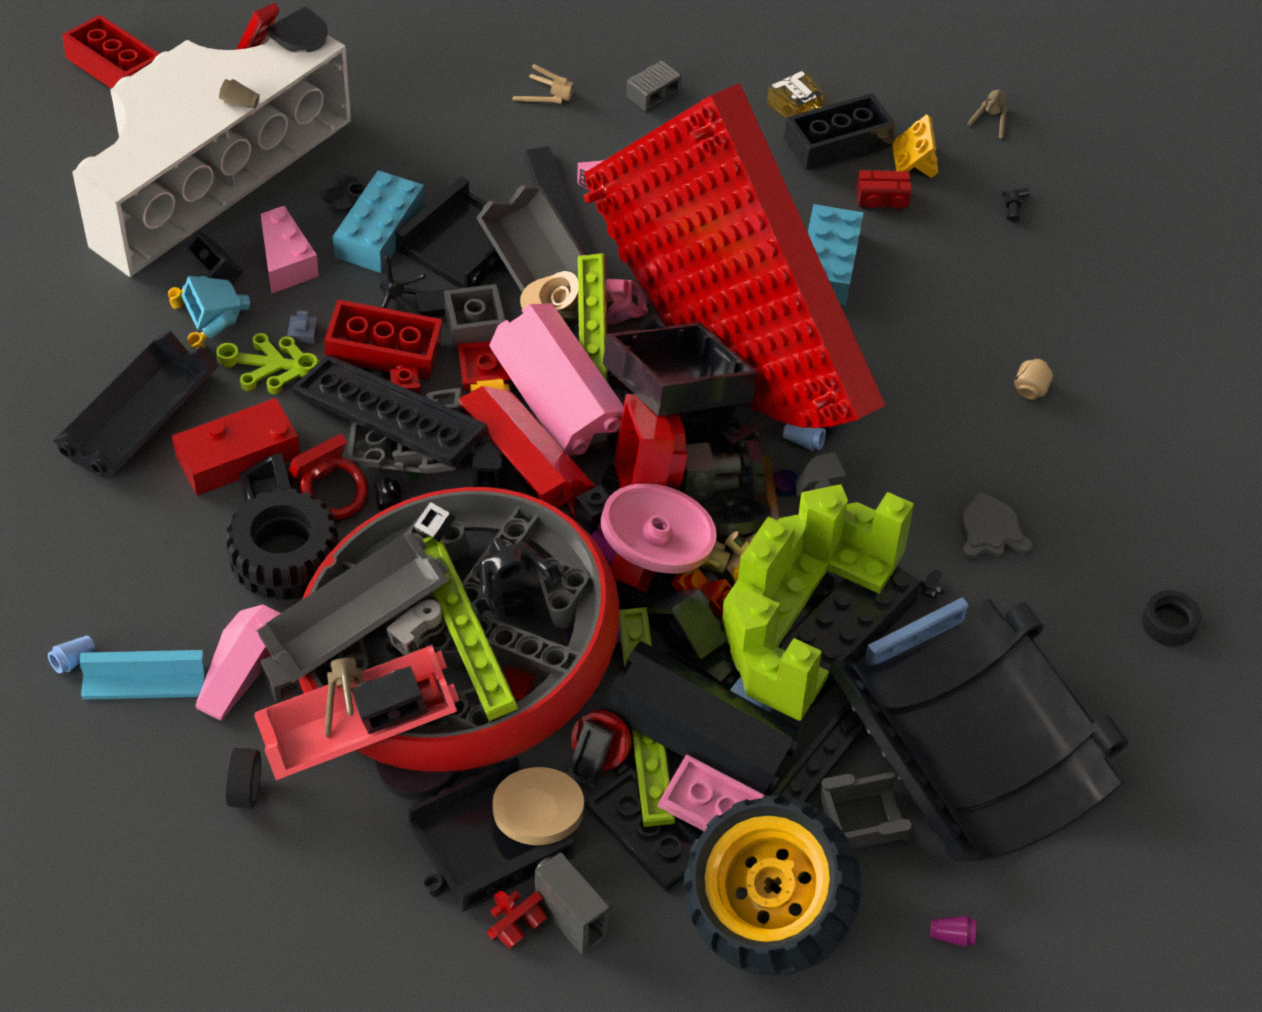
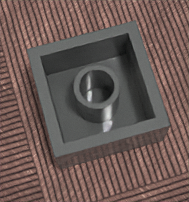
M497 284L444 291L445 315L453 351L458 350L459 343L492 341L498 325L505 321Z

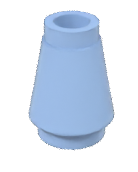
M786 424L783 431L784 439L811 451L822 448L826 431L823 428H802Z
M85 635L84 637L53 646L52 651L48 653L49 662L58 673L70 672L79 664L80 653L95 651V644L89 636Z

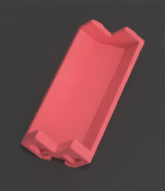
M431 645L362 671L364 682L380 678L394 670L403 669L411 666L416 678L434 672L444 701L443 703L428 707V712L372 734H368L360 718L352 690L353 715L349 716L347 714L343 688H337V684L335 686L330 737L325 736L328 685L256 711L254 717L266 745L265 753L275 779L279 780L456 712L454 703L460 700L454 684L447 685L442 670L446 669L447 666L441 650L434 652Z

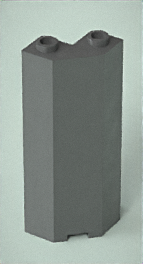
M523 184L516 190V193L509 202L490 200L484 205L483 210L476 218L522 293L530 283L559 272H571L578 279V256H582L584 253L541 186ZM606 289L608 310L614 303V300ZM577 303L573 310H557L572 333L575 332L574 327L579 325V303Z
M411 531L405 532L255 630L290 682L294 683L448 581L445 577V574L448 573L446 567L438 557L434 559L431 555H426L424 549L427 546L418 533L413 535Z

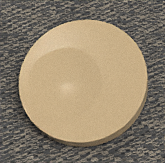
M533 767L517 771L499 784L493 797V815L499 829L511 839L529 845H546L565 839L578 828L584 814V797L577 782L569 775L552 768Z

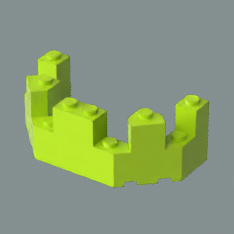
M840 484L802 492L798 515L779 518L778 521L767 517L740 557L738 580L724 599L722 624L724 626V634L730 645V652L736 669L741 675L746 696L801 722L827 680L829 671L819 667L821 650L795 638L786 651L779 648V644L827 570L874 592L881 593L905 554L914 503L887 492L876 510L858 502L847 504L848 499Z

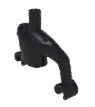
M495 538L492 541L495 552L480 562L481 597L473 602V609L479 620L482 619L481 615L485 611L490 610L494 614L495 610L491 604L493 593L492 575L500 583L513 581L525 573V559L547 577L551 586L554 585L553 580L555 578L563 577L566 580L567 576L559 563L549 565L526 543L518 542L506 547L502 538Z

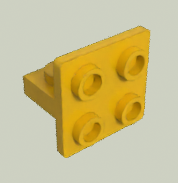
M925 115L904 133L898 135L893 141L892 146L896 171H910L916 167L932 178L939 173L938 159L935 154L936 145L932 120L930 116Z

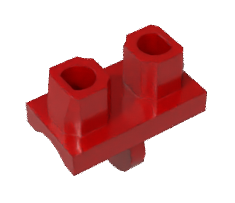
M503 891L497 892L494 895L497 905L490 911L494 917H498L501 913H504L506 916L486 932L492 940L498 937L510 949L525 937L514 923L522 917L531 930L545 921L548 917L539 904L543 898L538 891L517 907L514 903L521 898L517 891H513L510 895Z

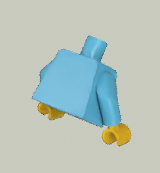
M188 276L183 289L180 290L174 287L168 291L171 307L177 309L186 304L197 330H203L202 333L193 332L188 335L187 340L192 349L200 346L205 349L204 340L207 338L212 339L225 328L234 325L239 312L249 310L250 308L249 296L237 295L231 282L228 280L213 279L207 276Z

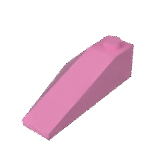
M265 605L239 611L222 632L199 694L196 709L220 721L223 720L261 674L260 660L271 655L255 630L281 613Z

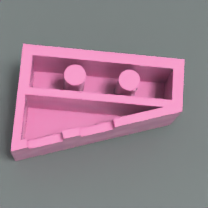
M281 206L262 213L261 221L271 294L319 277L317 254L286 207Z

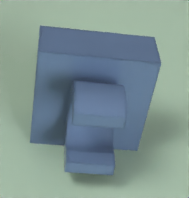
M297 311V316L290 317L287 336L292 337L295 343L315 344L318 327L317 317H308V311Z

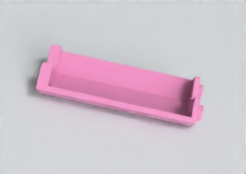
M552 303L529 304L521 310L523 312L521 316L510 323L506 320L498 325L489 346L548 434L567 455L584 454L594 434L617 432L619 430L624 406Z

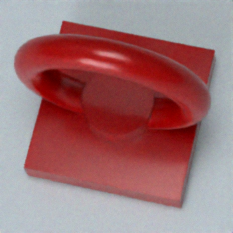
M342 433L294 457L287 474L292 487L301 483V494L306 492L313 495V479L323 478L331 473L335 467L347 471L355 480L357 492L354 500L348 506L340 509L328 508L332 511L335 520L346 519L356 514L363 507L368 495V484L362 470L352 461L342 457L347 445V441Z

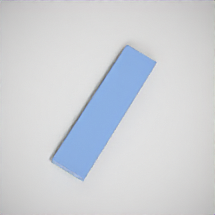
M962 597L869 644L864 662L867 666L884 663L960 624L965 619L968 603Z

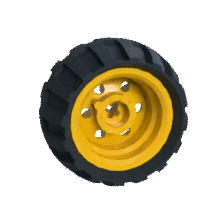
M763 796L759 799L739 801L733 804L731 809L721 815H716L706 824V830L699 839L695 840L690 850V858L684 874V890L687 909L692 923L702 940L715 954L729 964L750 973L783 976L795 974L809 967L816 966L827 959L844 942L850 933L860 907L861 872L851 843L830 817L814 806L800 800L781 796ZM781 849H786L789 852V856L785 860H779L776 856L777 852ZM749 857H755L757 863L751 868L746 867V860ZM806 872L809 873L811 881L807 884L800 883L799 879ZM773 882L781 888L778 894L773 891L771 892L769 888ZM739 888H746L747 896L743 900H739L736 897V892ZM792 904H799L802 911L800 915L793 916L789 912V907ZM768 912L770 916L769 921L761 924L758 918L763 913Z

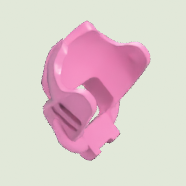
M606 279V289L614 300V303L608 309L607 324H617L630 318H640L641 316L648 315L647 304L649 299L643 295L641 288L633 280ZM632 295L638 298L637 306L632 301Z

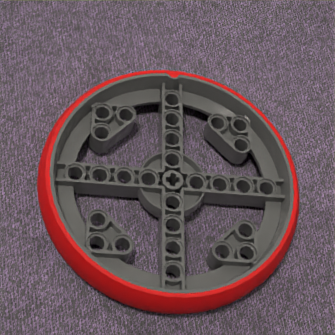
M489 487L446 489L408 499L374 515L348 534L329 553L311 579L302 599L407 531H411L413 535L418 533L422 539L429 537L416 529L414 525L431 502L455 517L451 524V527L455 530L448 539L444 536L442 537L451 561L465 557L470 550L465 531L498 532L495 538H502L506 547L518 542H524L532 549L534 546H537L552 557L545 559L546 563L549 565L559 563L562 566L567 579L564 580L563 577H557L553 580V586L550 585L544 574L538 570L537 574L554 626L566 629L574 625L568 647L501 622L499 610L495 602L509 582L500 583L492 575L493 593L491 604L495 613L492 614L490 610L483 612L481 615L482 619L479 622L496 660L545 681L533 692L516 703L517 710L491 721L487 718L475 688L458 692L460 701L454 703L457 711L444 716L447 725L417 726L357 749L356 751L384 764L416 771L447 772L487 766L520 754L551 736L578 713L601 682L610 663L619 628V599L611 568L597 543L573 518L543 500L506 489ZM492 542L462 582L472 607L473 602L481 597L480 562L495 552ZM433 593L427 594L391 619L396 621L412 607H415L424 600L436 601ZM446 622L444 629L440 633L428 637L418 646L419 650L431 645L434 652L441 650L447 666L446 669L442 670L443 676L450 666L464 665ZM364 637L301 677L299 683L303 693L329 684L327 673L332 672L331 662L334 660L354 658L356 659L357 668H362V671L372 668Z

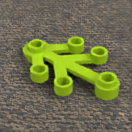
M264 333L254 335L252 340L254 349L263 351L266 356L238 353L237 346L232 343L221 344L216 350L218 362L224 367L230 368L235 366L236 363L263 366L251 373L241 375L240 384L241 388L245 391L254 390L257 387V381L281 369L288 370L287 372L279 376L269 377L266 381L268 392L279 394L283 391V385L298 377H304L320 362L314 354L302 353L295 345L294 339L289 336L282 337L279 340V350L283 354H290L293 359L283 358Z

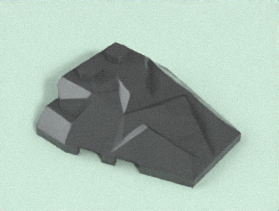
M461 388L433 391L426 394L428 399L463 414L459 398L463 397ZM354 422L351 423L347 459L356 465L428 474L464 469V458L452 468Z

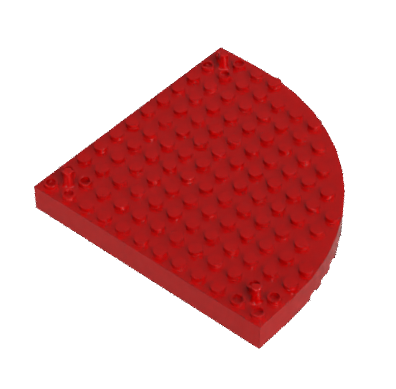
M740 82L708 96L584 172L585 184L591 191L584 195L586 203L590 204L596 201L597 210L603 215L607 223L608 234L612 239H615L619 247V258L623 263L627 262L639 285L661 318L669 326L701 322L728 349L738 354L758 372L753 402L746 403L755 413L761 412L775 420L793 426L821 428L858 420L885 406Z

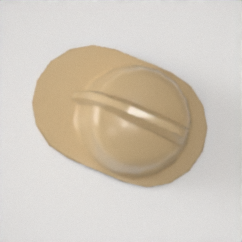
M563 271L530 283L521 295L520 304L522 309L529 304L552 303L556 310H573L578 303L577 276L571 272Z

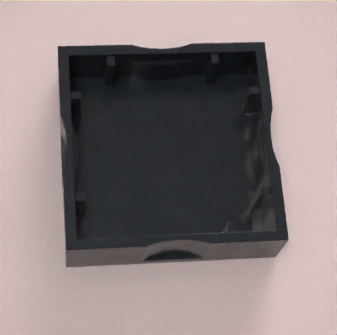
M701 322L673 325L652 330L610 333L606 337L602 363L657 416L753 402L758 372L738 354L728 349Z

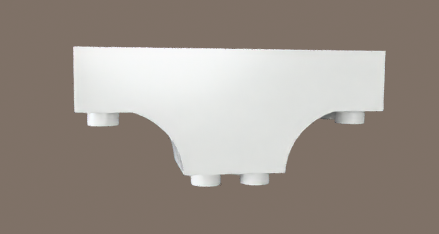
M327 35L326 43L321 48L312 52L295 49V52H291L283 48L272 38L263 45L239 50L210 49L186 40L171 51H165L157 55L151 64L134 75L121 78L110 89L119 133L118 140L97 156L84 159L77 169L72 172L88 247L123 273L132 277L351 122L345 45ZM228 79L231 81L234 79L255 91V93L260 94L257 107L253 109L251 107L225 104L224 100L219 99L220 88L224 80Z

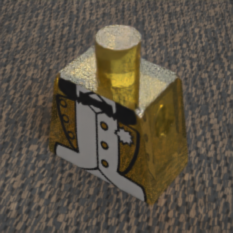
M803 70L769 86L767 105L787 119V117L821 108L824 95L807 71Z

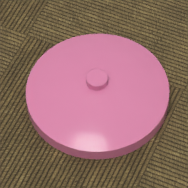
M642 483L620 488L607 499L601 516L602 532L609 545L629 562L655 572L683 573L694 570L708 560L716 542V528L708 512L690 496L663 485Z

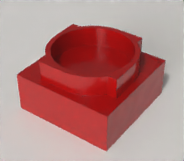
M626 394L613 463L620 488L633 484L648 483L678 490L683 479L687 460L685 431L679 413L657 416L635 394Z

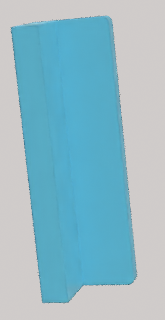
M203 650L80 653L79 663L83 674L81 696L84 700L199 697L205 681L206 665Z

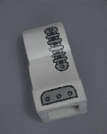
M424 600L415 607H412L386 629L392 645L402 654L407 655L418 651V646L428 637L440 633L444 629L445 620L438 602Z

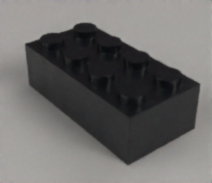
M870 93L787 117L784 140L807 171L892 146L896 123L876 96Z

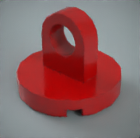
M593 710L584 714L574 724L571 733L574 751L585 721L591 719L616 731L603 771L619 766L628 757L631 749V735L626 724L617 715L607 710Z

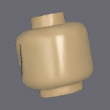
M1041 359L1027 360L1019 368L1014 380L1015 388L1019 395L1026 399L1035 400L1043 397L1051 384L1053 372L1048 367V364Z

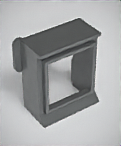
M893 772L855 779L851 774H844L822 780L820 804L823 813L830 817L841 830L835 805L880 797L888 822L882 823L879 826L844 833L853 849L896 840L908 842L912 823L910 820L902 818L893 792L895 779Z

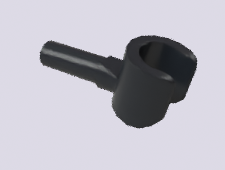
M431 873L423 880L425 887L432 883H438L435 888L429 890L431 896L437 897L444 892L446 885L438 874Z

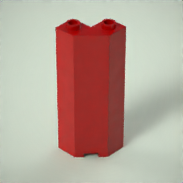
M481 386L459 398L463 414L487 424L489 429L487 435L537 492L538 499L556 508L568 502L570 512L576 518V497L595 488V485L516 396L510 391Z

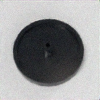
M727 497L699 502L711 516L716 528V534L731 535L735 531H738L740 534L759 531L767 517L771 518L770 506L758 500Z
M438 718L422 725H447V723ZM376 761L377 771L386 788L392 793L408 799H424L435 796L446 787L451 786L462 772V770L447 772L416 771Z

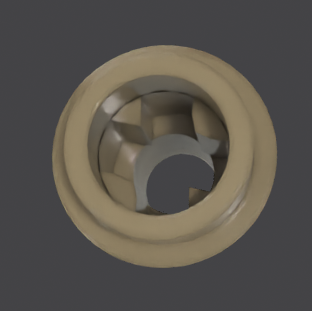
M225 79L220 88L219 99L224 100L225 104L255 109L259 103L260 94L255 93V91L234 79L231 81Z

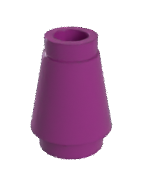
M969 915L931 919L930 938L967 947L968 944L976 945L977 919H970Z

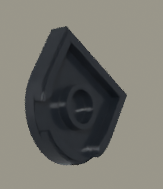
M306 6L266 28L267 35L291 52H295L294 49L306 50V52L315 51L326 43L328 35L325 21Z

